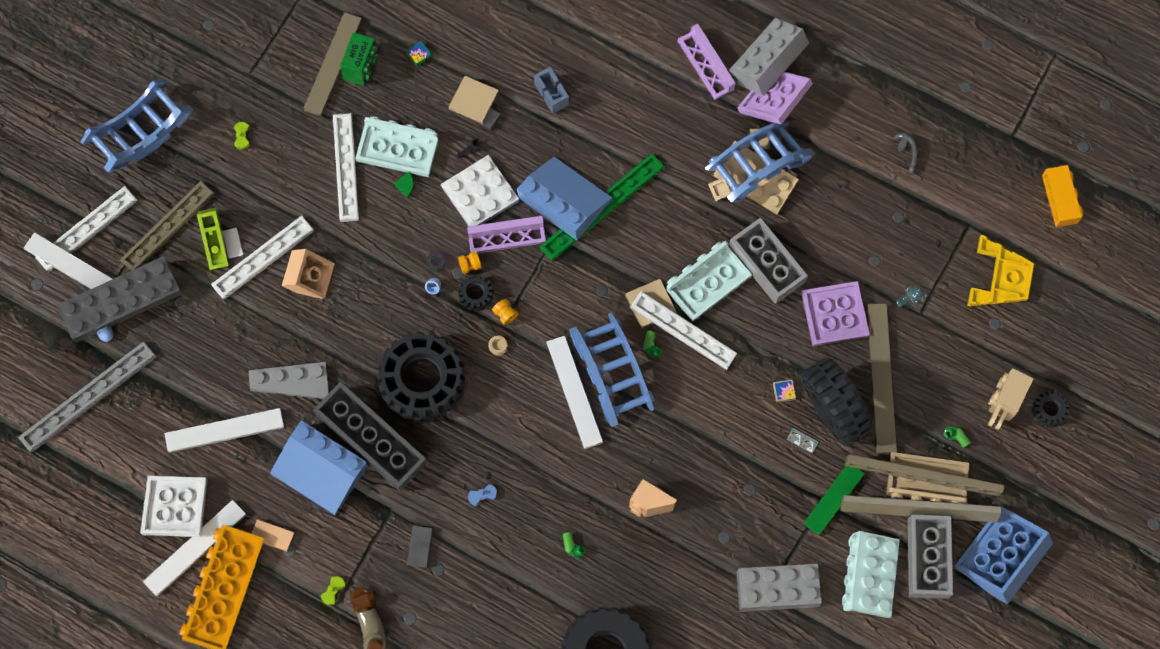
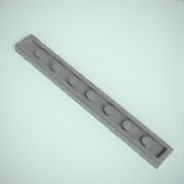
M143 341L18 438L30 453L34 452L154 360L156 355Z

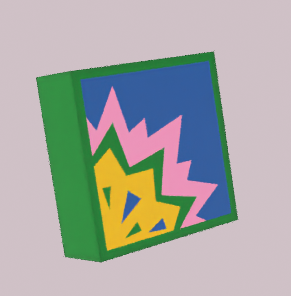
M422 41L406 50L407 55L416 67L432 57V54Z

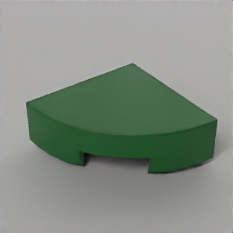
M409 172L394 183L395 187L406 198L411 195L413 189V179Z

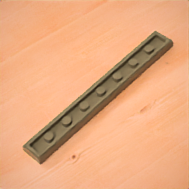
M867 304L876 454L897 453L887 304Z
M849 454L845 460L847 467L997 497L1003 493L1004 485Z
M847 495L843 496L841 502V511L900 516H951V519L983 522H998L1001 515L1000 506Z

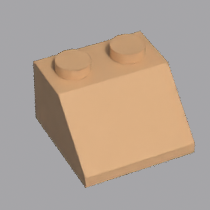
M307 249L292 250L282 286L295 293L325 299L335 263Z
M643 479L632 495L629 507L631 508L630 511L635 515L649 517L672 512L677 500Z

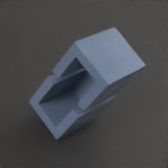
M551 67L534 75V84L541 96L544 97V101L552 114L569 106V96L561 83L559 84V80Z

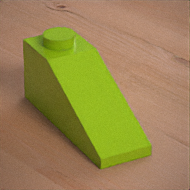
M217 208L198 211L197 218L209 269L229 266Z

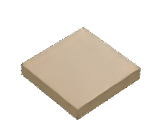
M464 76L449 105V110L483 124L498 95V90Z
M661 279L630 291L625 295L631 306L640 291L676 313ZM633 310L641 329L653 324V322Z

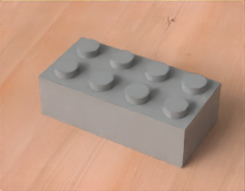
M775 18L731 67L730 72L736 84L764 96L809 44L803 29Z
M761 218L730 239L729 248L775 304L806 282L808 275Z
M911 515L908 518L910 598L949 599L953 595L951 516Z
M818 564L738 568L736 572L740 612L813 608L821 605Z

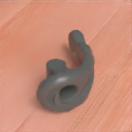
M896 134L894 139L901 141L898 145L900 152L905 150L907 144L911 147L912 161L909 174H913L918 157L916 143L908 134Z

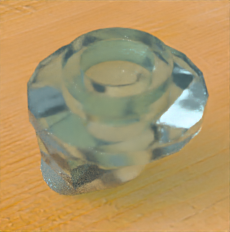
M909 285L905 289L907 294L898 299L896 304L898 307H902L910 300L913 304L920 302L921 290L918 286Z

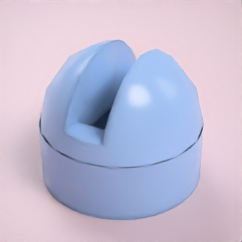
M430 278L425 284L426 291L430 294H437L441 289V281L438 278Z
M111 326L104 327L96 332L98 337L105 342L110 341L114 335Z

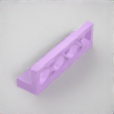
M698 24L692 26L691 32L680 37L678 42L714 100H717L734 91L735 82ZM693 38L696 43L695 48L687 47L684 41ZM695 53L702 54L705 57L704 63L695 60ZM705 68L714 71L713 78L705 76L703 73ZM714 83L722 84L724 90L716 93L713 89Z
M542 216L467 227L471 252H490L543 244L546 241ZM533 230H540L541 238L532 239L528 235ZM513 233H519L523 236L520 242H514L509 238ZM494 236H501L505 239L500 245H495L491 242ZM481 238L486 242L483 247L474 248L473 239Z

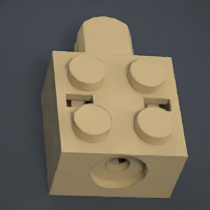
M1013 368L1009 373H1004L996 386L998 389L988 402L991 405L989 412L993 413L987 424L991 427L997 416H999L994 428L999 430L1004 419L1010 421L1016 415L1034 378Z

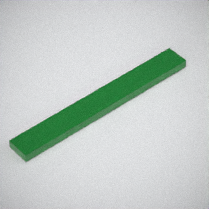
M653 153L605 192L612 197V201L580 238L664 169L665 166ZM560 229L540 245V249L551 261H554L578 240Z

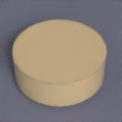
M502 336L492 337L489 341L490 352L496 356L506 353L508 349L507 340Z

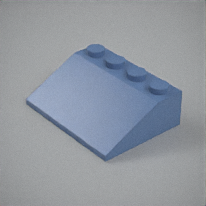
M555 157L531 173L517 188L518 197L521 201L576 240L580 238L612 201V197Z
M300 421L289 437L270 474L333 515H336L368 468L366 461L308 424Z
M1000 506L1001 515L998 522H987L956 563L955 568L989 594L1008 604L1052 546L1053 542L1049 532Z

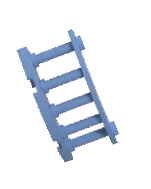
M166 79L152 81L145 93L123 113L106 123L90 127L85 131L81 143L94 142L108 158V162L104 166L108 173L127 167L126 163L132 160L138 162L155 151L171 137L169 133L176 126L180 128L192 113L193 109L190 105L177 106L163 91L168 82ZM157 96L172 111V114L165 122L150 106ZM143 110L159 126L151 135H147L133 119ZM126 124L142 140L133 147H130L117 132L118 129ZM110 135L124 151L113 153L101 138Z
M784 120L782 124L772 123L744 137L719 156L716 155L710 159V164L705 169L707 171L718 170L731 188L732 193L727 196L731 203H740L746 196L758 188L757 183L765 178L770 180L782 172V168L792 169L803 166L815 155L811 148H800L785 129L791 124L789 120ZM780 134L794 152H788L776 135ZM768 137L780 152L782 158L777 161L772 160L758 141ZM750 145L766 164L765 168L759 172L754 171L740 152ZM733 156L749 175L748 180L741 185L735 182L723 166Z
M609 313V324L586 333H580L576 327L569 329V332L581 359L585 360L588 366L587 371L593 385L595 384L599 394L601 393V395H598L605 418L610 426L613 427L618 425L616 417L619 416V413L644 403L652 411L654 410L652 402L655 400L652 392L647 390L633 352L621 330L622 324L619 318L615 319L613 314ZM612 330L617 336L594 347H587L586 345L587 340ZM617 345H622L627 356L602 366H596L592 358L595 357V354ZM628 363L631 364L635 374L634 377L609 387L608 385L604 386L601 378L603 373ZM637 383L639 384L642 393L641 397L619 406H612L609 398L612 396V393Z

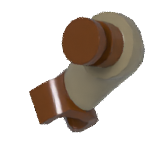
M364 587L357 588L350 593L354 612L361 611V613L357 614L363 634L364 649H385L386 634L376 609H370L376 606L373 590Z

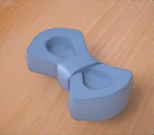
M489 484L484 489L470 491L468 501L472 505L477 506L481 500L486 498L495 500L497 490Z

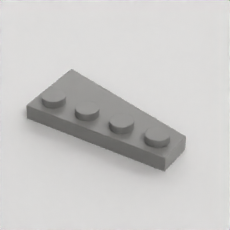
M326 362L249 370L250 390L254 392L286 394V396H302L311 399H324L329 394Z

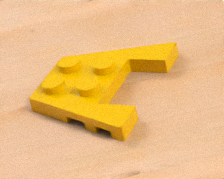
M981 235L979 237L977 253L996 257L991 290L985 291L971 288L967 306L1027 301L1034 263L1014 252L1011 253L1002 248V245L993 243L986 236Z

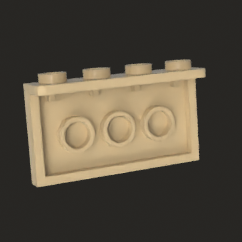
M750 146L741 150V154L754 171L759 172L765 168V162L756 151L753 152L749 149ZM734 156L723 164L737 184L741 185L748 180L749 175ZM781 169L782 172L770 180L763 179L757 183L758 188L747 197L778 215L794 187L799 182V179L796 178L798 175L789 169L787 172ZM716 170L713 176L717 179L723 178L718 170Z
M895 452L890 454V463L968 478L969 463ZM888 475L886 495L891 496L892 499L909 498L917 501L967 504V490Z

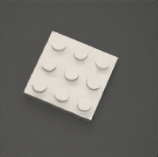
M489 155L441 184V187L468 226L482 225L519 202V198Z
M148 476L140 533L142 535L201 537L207 478Z

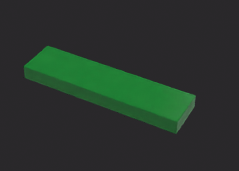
M845 466L803 525L819 536L840 508L843 496H849L865 473L857 468Z

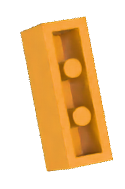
M1068 165L1046 169L1042 178L1055 226L1061 227L1078 224L1083 216V209L1078 204V191L1073 185L1074 177L1072 171H1069Z

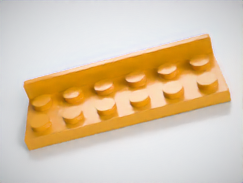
M222 524L221 528H216L213 537L216 540L214 547L210 546L206 557L210 559L208 565H203L200 577L203 578L201 585H196L193 596L196 597L194 605L190 604L187 610L188 622L187 624L183 623L179 635H182L181 640L209 649H226L264 541L262 537Z

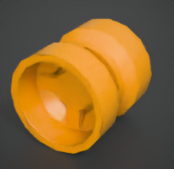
M476 251L470 252L467 256L462 255L458 257L463 274H467L473 269H482Z
M508 299L501 300L492 309L495 315H499L503 325L511 323L519 315L516 309L510 306L511 303Z

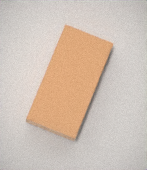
M260 520L256 521L252 531L253 535L264 538L263 544L288 552L295 535L294 532Z

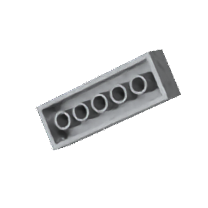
M163 256L61 302L56 306L72 340L77 343L97 334L96 332L104 327H112L180 296L182 293Z

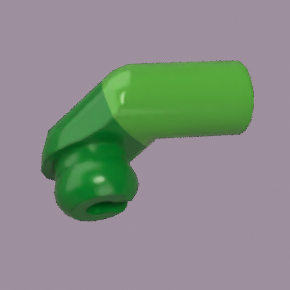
M646 331L643 348L651 358H658L662 354V350L654 344L655 332Z
M945 428L943 432L945 438L958 440L963 448L971 444L961 428Z
M572 532L564 533L565 551L575 558H581L585 555V547H580L574 543Z

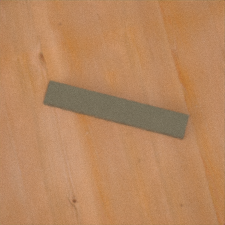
M344 12L303 108L304 111L322 117L341 72L340 64L352 33H357L362 18Z
M200 181L120 261L130 271L143 266L215 196V193Z

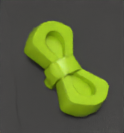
M239 122L234 126L237 137L234 146L242 150L250 146V142L246 139V133L250 126L245 122Z
M341 577L331 578L327 591L321 595L323 603L327 605L336 603L335 595L338 590L346 586L345 581Z

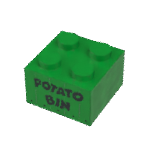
M352 33L340 64L343 80L365 86L366 81L371 79V68L373 64L376 65L379 56L376 52L377 46H375L373 38Z

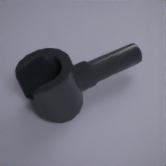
M478 138L472 139L470 146L457 154L458 158L471 151L479 152L482 144L479 146L473 145L478 142Z

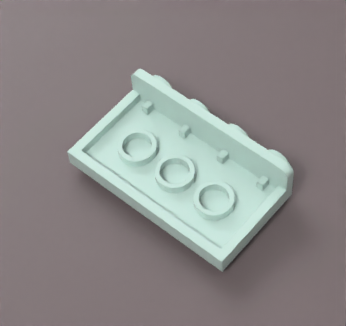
M378 117L365 118V126L355 158L356 161L429 177L439 141L438 134L434 130H422L414 125L404 126L396 121L386 122Z
M727 241L716 243L711 248L712 251L710 253L702 254L697 259L698 262L693 266L689 264L682 270L683 273L678 277L675 275L667 282L666 291L692 322L752 276L749 270L730 250Z
M862 531L853 533L849 539L850 554L846 562L848 572L844 580L846 589L842 598L844 611H856L890 618L892 614L899 539Z

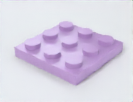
M784 72L764 96L750 91L737 109L741 114L782 124L813 83L809 78Z
M858 281L802 290L801 295L813 347L868 338L870 336Z

